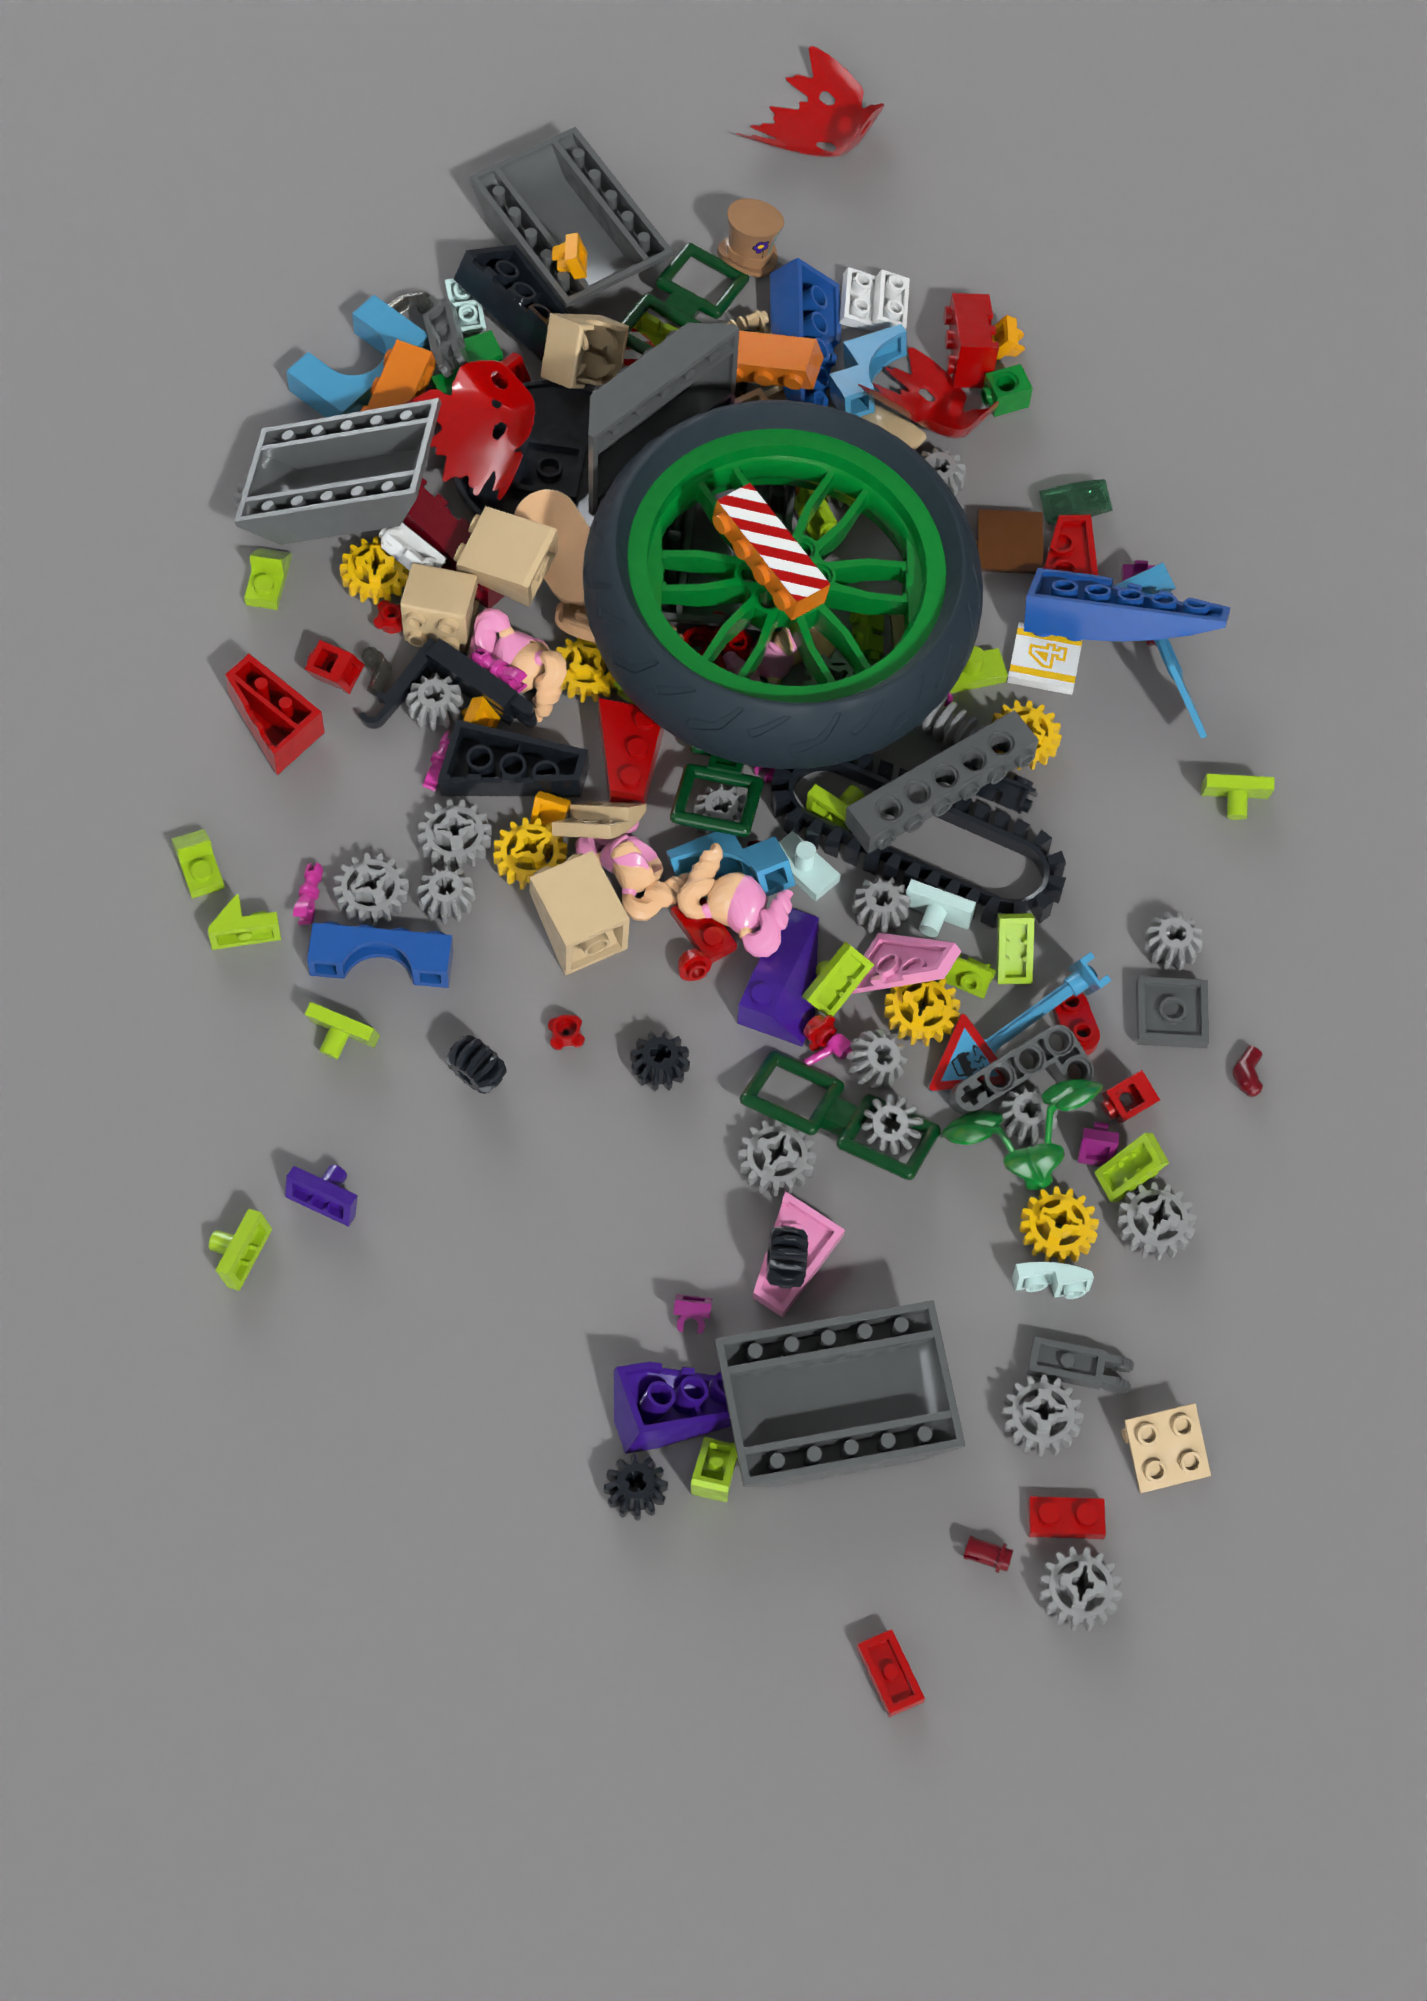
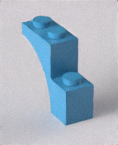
M902 324L843 342L844 367L846 369L829 374L830 399L837 409L859 417L875 412L874 397L862 390L858 384L874 390L872 382L876 375L891 362L907 356V335Z
M713 832L666 851L675 877L683 873H690L692 865L699 862L703 851L710 850L712 844L719 843L723 850V858L720 861V869L715 877H721L733 872H740L751 876L761 885L767 897L796 885L789 859L775 836L743 849L735 835Z

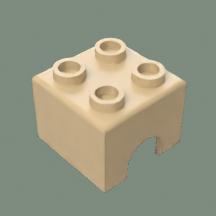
M550 313L542 360V378L567 388L583 389L585 384L605 385L617 375L623 367L629 330L628 325L602 315Z
M412 563L400 602L404 641L409 642L413 646L422 647L429 638L436 642L441 638L458 651L468 653L471 638L474 634V623L476 616L479 614V602L474 600L478 588L477 575Z

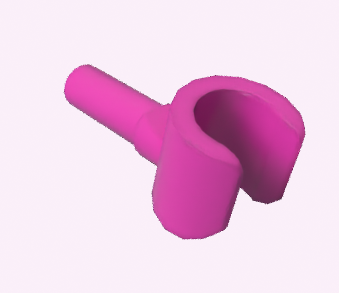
M836 1034L829 1040L827 1046L803 1061L806 1065L811 1066L832 1053L842 1060L852 1051L850 1047L851 1042L844 1035Z

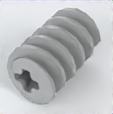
M946 696L943 702L918 726L922 725V730L926 734L932 733L935 741H943V746L948 749L980 729L975 730L978 722L976 717L967 723L965 722L968 713L965 709L957 715L954 713L957 708L955 701L945 707Z

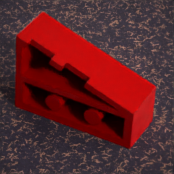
M952 293L950 306L944 307V325H949V330H946L945 349L951 350V355L947 357V374H952L953 388H982L985 373L995 370L999 344L992 340V335H996V327L991 326L993 311L990 294Z
M250 653L225 674L229 697L277 775L325 733L322 711Z
M598 698L599 727L609 802L646 804L664 729L634 704Z

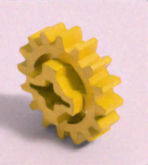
M374 536L373 543H368L364 538L361 539V546L359 548L351 544L349 546L350 554L343 553V564H340L343 587H349V595L352 597L359 593L360 602L363 603L368 597L372 598L374 605H377L379 598L382 597L391 602L390 595L393 593L400 597L402 595V587L406 586L410 572L394 556H391L381 548L382 543H379L378 536ZM378 566L376 575H374L375 567Z
M578 637L577 641L573 642L567 638L565 639V648H556V652L561 653L565 659L566 665L569 661L572 662L569 664V669L561 685L562 691L567 689L569 699L577 694L580 695V702L582 703L585 702L587 696H591L594 702H598V694L602 693L608 698L610 697V687L618 689L614 686L616 680L610 671L606 676L604 675L607 666L596 643Z
M1015 700L1012 709L1004 704L1001 714L994 713L992 723L1013 710L1018 713L1039 739L1035 758L1028 764L1030 769L1034 770L1037 761L1045 766L1049 756H1056L1062 737L1059 734L1061 725L1060 723H1053L1055 717L1053 712L1043 713L1045 705L1041 704L1036 709L1032 708L1031 700H1028L1026 706H1021L1020 702ZM995 750V752L999 754L1005 753L1001 750Z
M527 817L523 818L521 826L512 821L510 822V832L501 829L499 832L500 840L494 841L495 853H493L494 864L497 865L499 876L507 874V883L509 885L516 880L519 881L520 889L522 890L526 887L527 883H530V877L536 871L547 866L555 867L564 863L567 859V843H563V836H552V823L543 827L541 826V818H537L534 824H529ZM553 852V856L547 864L545 860L549 859L550 853Z
M945 978L939 982L933 980L891 987V994H886L884 1017L891 1018L888 1024L889 1030L899 1029L898 1039L901 1040L907 1035L911 1037L910 1045H915L917 1039H922L923 1044L929 1046L930 1038L934 1037L937 1042L941 1043L944 1033L952 1034L954 1024L957 1023L960 1013L957 1011H959L961 1003L960 1000L954 999L956 994L955 988L945 989L947 981ZM923 1002H926L925 1010L919 1016V1008L922 1007Z
M1055 1186L1052 1195H1048L1042 1189L1038 1196L1039 1200L1030 1197L1027 1204L1028 1208H1023L1020 1218L1024 1221L1020 1223L1019 1232L1027 1233L1024 1236L1023 1244L1034 1245L1032 1251L1034 1257L1042 1252L1045 1254V1262H1050L1052 1257H1057L1058 1263L1064 1264L1068 1256L1075 1263L1079 1259L1080 1252L1085 1255L1089 1253L1091 1249L1090 1243H1095L1098 1235L1094 1230L1098 1228L1099 1219L1091 1218L1095 1212L1094 1206L1084 1207L1086 1200L1084 1195L1075 1199L1073 1198V1189L1070 1188L1066 1195L1061 1194L1059 1187ZM1056 1223L1062 1224V1229L1055 1227Z

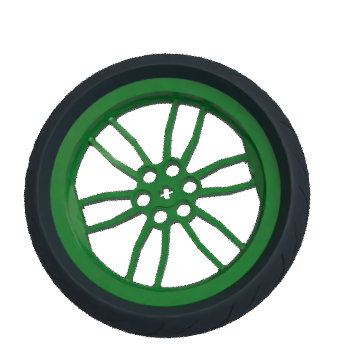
M791 400L740 402L703 412L667 429L661 436H657L648 442L616 476L609 490L602 498L594 516L584 552L583 589L589 626L606 666L624 693L644 714L685 743L720 758L755 767L809 769L836 765L881 750L905 736L923 722L943 702L958 681L971 656L978 636L982 615L983 580L974 533L963 508L938 472L912 447L879 425L833 407ZM749 483L752 485H789L814 490L805 503L792 536L830 583L825 603L791 621L784 611L776 607L772 595L765 586L760 585L755 580L751 568L744 560L736 556L703 550H662V536L666 529L682 513L697 503H700L713 524L712 517L717 502L714 495L731 489L737 490ZM826 495L851 506L840 522L817 541L805 535L809 522ZM861 513L884 532L902 557V561L873 558L831 562L824 560L844 540ZM718 532L719 536L733 550V545L729 542L726 536ZM665 569L694 572L722 580L703 584L666 585V582H663V572H665ZM898 580L899 583H902V596L868 592L846 586L845 584L862 581ZM662 604L695 607L743 604L722 625L703 656L691 648L677 634L661 611ZM762 605H767L772 608H765ZM829 608L865 615H904L905 631L894 649L882 660L871 666L850 631ZM752 624L754 627L762 630L757 645L738 675L713 663L726 644L748 625ZM786 627L790 630L804 665L818 685L785 686L750 679L761 664L776 628ZM814 627L841 652L856 674L835 681L816 649L809 629Z

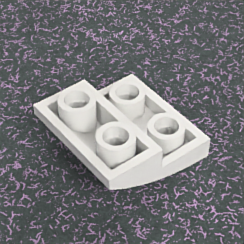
M848 267L843 273L839 324L870 331H880L902 324L906 329L910 278L883 269L880 270L877 276Z

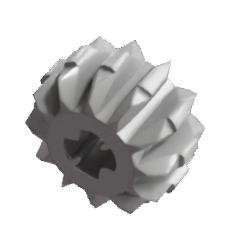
M936 446L932 450V454L923 450L921 456L938 472L956 496L957 492L962 491L964 487V477L966 475L965 464L961 463L960 454L950 456L949 448L944 452H939Z
M435 673L433 679L428 680L422 675L420 679L421 684L412 683L410 687L411 693L407 694L408 696L406 697L409 716L411 720H417L420 728L430 724L433 732L436 730L437 725H442L448 730L450 721L458 720L460 718V711L464 708L461 689L459 685H453L450 676L440 680L438 674Z
M722 783L716 791L707 786L705 795H697L692 813L739 822L746 797L745 795H737L735 786L728 791L724 790ZM696 828V829H697V832H698V831H705V835H708V834H710V833L715 832V831H710V830H705V829Z
M448 863L444 871L441 872L433 866L431 876L422 875L421 886L417 888L420 910L428 912V917L431 921L440 916L444 925H446L450 917L460 922V919H462L461 913L470 914L472 910L471 903L476 900L473 880L471 877H464L462 868L451 872V867Z
M879 875L875 878V883L865 879L862 883V888L856 889L854 892L852 912L857 915L856 921L858 926L868 924L867 930L869 934L875 928L880 929L881 933L886 934L888 927L897 932L901 922H906L908 919V908H910L911 903L910 897L905 896L906 889L904 885L894 887L895 880L893 877L887 883L882 882Z
M1168 911L1163 914L1162 919L1155 916L1151 921L1150 927L1145 931L1144 938L1147 941L1144 947L1145 953L1153 954V964L1159 961L1164 962L1165 971L1170 968L1171 964H1174L1179 971L1184 968L1185 963L1192 965L1203 948V941H1201L1202 929L1194 928L1196 924L1195 918L1188 921L1184 920L1182 911L1178 913L1177 917H1173Z
M878 1028L873 1032L866 1030L860 1033L859 1038L852 1040L850 1047L853 1051L847 1054L846 1059L854 1062V1066L850 1068L849 1072H857L859 1074L857 1084H864L868 1081L870 1089H877L880 1086L887 1088L894 1084L895 1079L902 1077L904 1071L901 1066L905 1065L909 1059L900 1055L905 1045L895 1044L896 1034L891 1033L886 1036L884 1028Z
M1024 1085L1019 1087L1018 1094L1010 1090L1006 1095V1101L1000 1103L998 1111L1002 1115L1003 1122L999 1126L1006 1127L1005 1133L1008 1138L1014 1135L1017 1136L1018 1146L1024 1142V1139H1028L1032 1146L1037 1145L1039 1138L1045 1140L1046 1112L1049 1105L1043 1103L1042 1096L1039 1095L1040 1089L1038 1086L1032 1092H1028ZM1058 1109L1053 1114L1052 1130L1056 1129L1058 1120L1055 1117L1058 1114Z
M886 1094V1106L880 1100L874 1099L872 1102L878 1111L876 1113L870 1110L864 1111V1115L873 1119V1123L863 1124L862 1130L875 1131L867 1138V1142L874 1144L880 1140L878 1151L884 1153L890 1144L892 1154L899 1155L900 1142L907 1150H911L913 1146L907 1138L911 1135L916 1139H920L922 1136L918 1131L912 1130L913 1126H920L924 1123L922 1118H911L919 1108L913 1104L905 1109L908 1098L903 1095L898 1099L896 1106L893 1095ZM893 1115H898L896 1121L901 1124L899 1130L892 1129V1134H888L889 1127L885 1125V1121L887 1118L893 1120Z

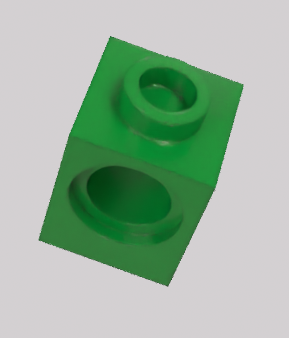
M1017 364L985 373L984 385L980 389V395L983 404L989 406V408L999 401L997 408L992 412L993 416L997 417L1028 408L1033 387L1022 365Z

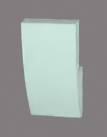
M454 278L446 279L447 299L456 307L462 334L486 331L482 305L463 289Z
M1057 1262L1016 1264L1012 1276L1015 1291L1026 1289L1027 1292H1037L1045 1289L1047 1285H1051L1054 1298L1065 1296L1066 1299H1075L1085 1295L1086 1292L1090 1291L1094 1279L1093 1273L1090 1270Z

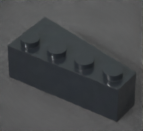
M516 245L466 250L454 280L542 361L550 313H569Z
M456 719L438 777L441 796H536L539 791L555 796L581 797L590 767L588 750Z

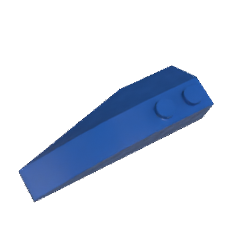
M797 257L770 273L772 334L817 339L824 359L813 390L803 388L793 390L783 386L787 400L828 406L829 400L826 397V390L830 388L829 374L831 367L836 365L837 355L834 353L835 346L840 344L841 324H839L840 284Z
M1038 568L1026 595L1024 632H1032L1039 637L1061 636L1071 641L1125 642L1160 640L1226 628L1231 607L1195 598H1187L1182 602L1178 601L1173 593L1162 590L1156 594L1142 592L1141 585L1129 583L1127 588L1113 585V578Z

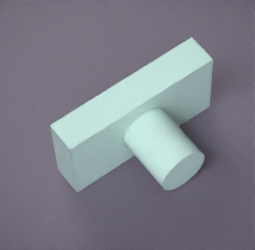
M793 831L779 842L789 859L795 883L815 902L840 881L841 874L816 853V847L811 842L803 841Z
M911 879L906 890V896H909L911 900L909 909L924 914L919 926L921 933L929 937H937L944 921L967 930L969 929L976 902Z

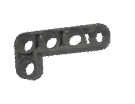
M1055 1025L1040 1032L956 1084L950 1090L948 1101L954 1111L960 1114H967L984 1107L1046 1067L1049 1068L1057 1083L1071 1080L1067 1073L1070 1063L1080 1068V1079L1091 1081L1094 1075V1068L1074 1033L1064 1025ZM1051 1033L1061 1037L1063 1047L1060 1051H1055L1050 1047L1049 1036ZM1022 1051L1028 1052L1033 1057L1034 1062L1031 1069H1025L1021 1066L1019 1056ZM992 1070H998L1003 1074L1004 1084L1001 1088L993 1086L990 1082ZM979 1086L983 1092L972 1097L969 1102L964 1103L961 1100L965 1092Z

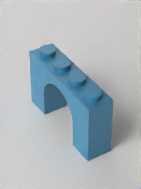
M375 295L370 297L352 313L354 334L378 350L384 357L389 348L393 349L396 339L431 351L427 333ZM307 352L286 371L289 391L324 417L360 412L363 406H368L372 397V384L376 377L381 376L384 369V358L370 372L361 375H345L334 371L310 352Z

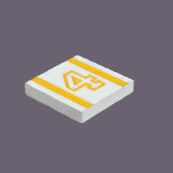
M1019 622L1007 683L1072 695L1082 641H1071L1065 637L1054 635L1039 637L1032 632H1024V623Z

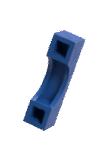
M333 921L313 923L307 957L310 976L345 979L349 971L361 961L369 958L384 957L395 960L403 965L411 975L414 985L449 988L454 952L452 935H446L440 931H429L427 933L412 932L401 927L392 930L379 929L367 924L357 927L345 926Z

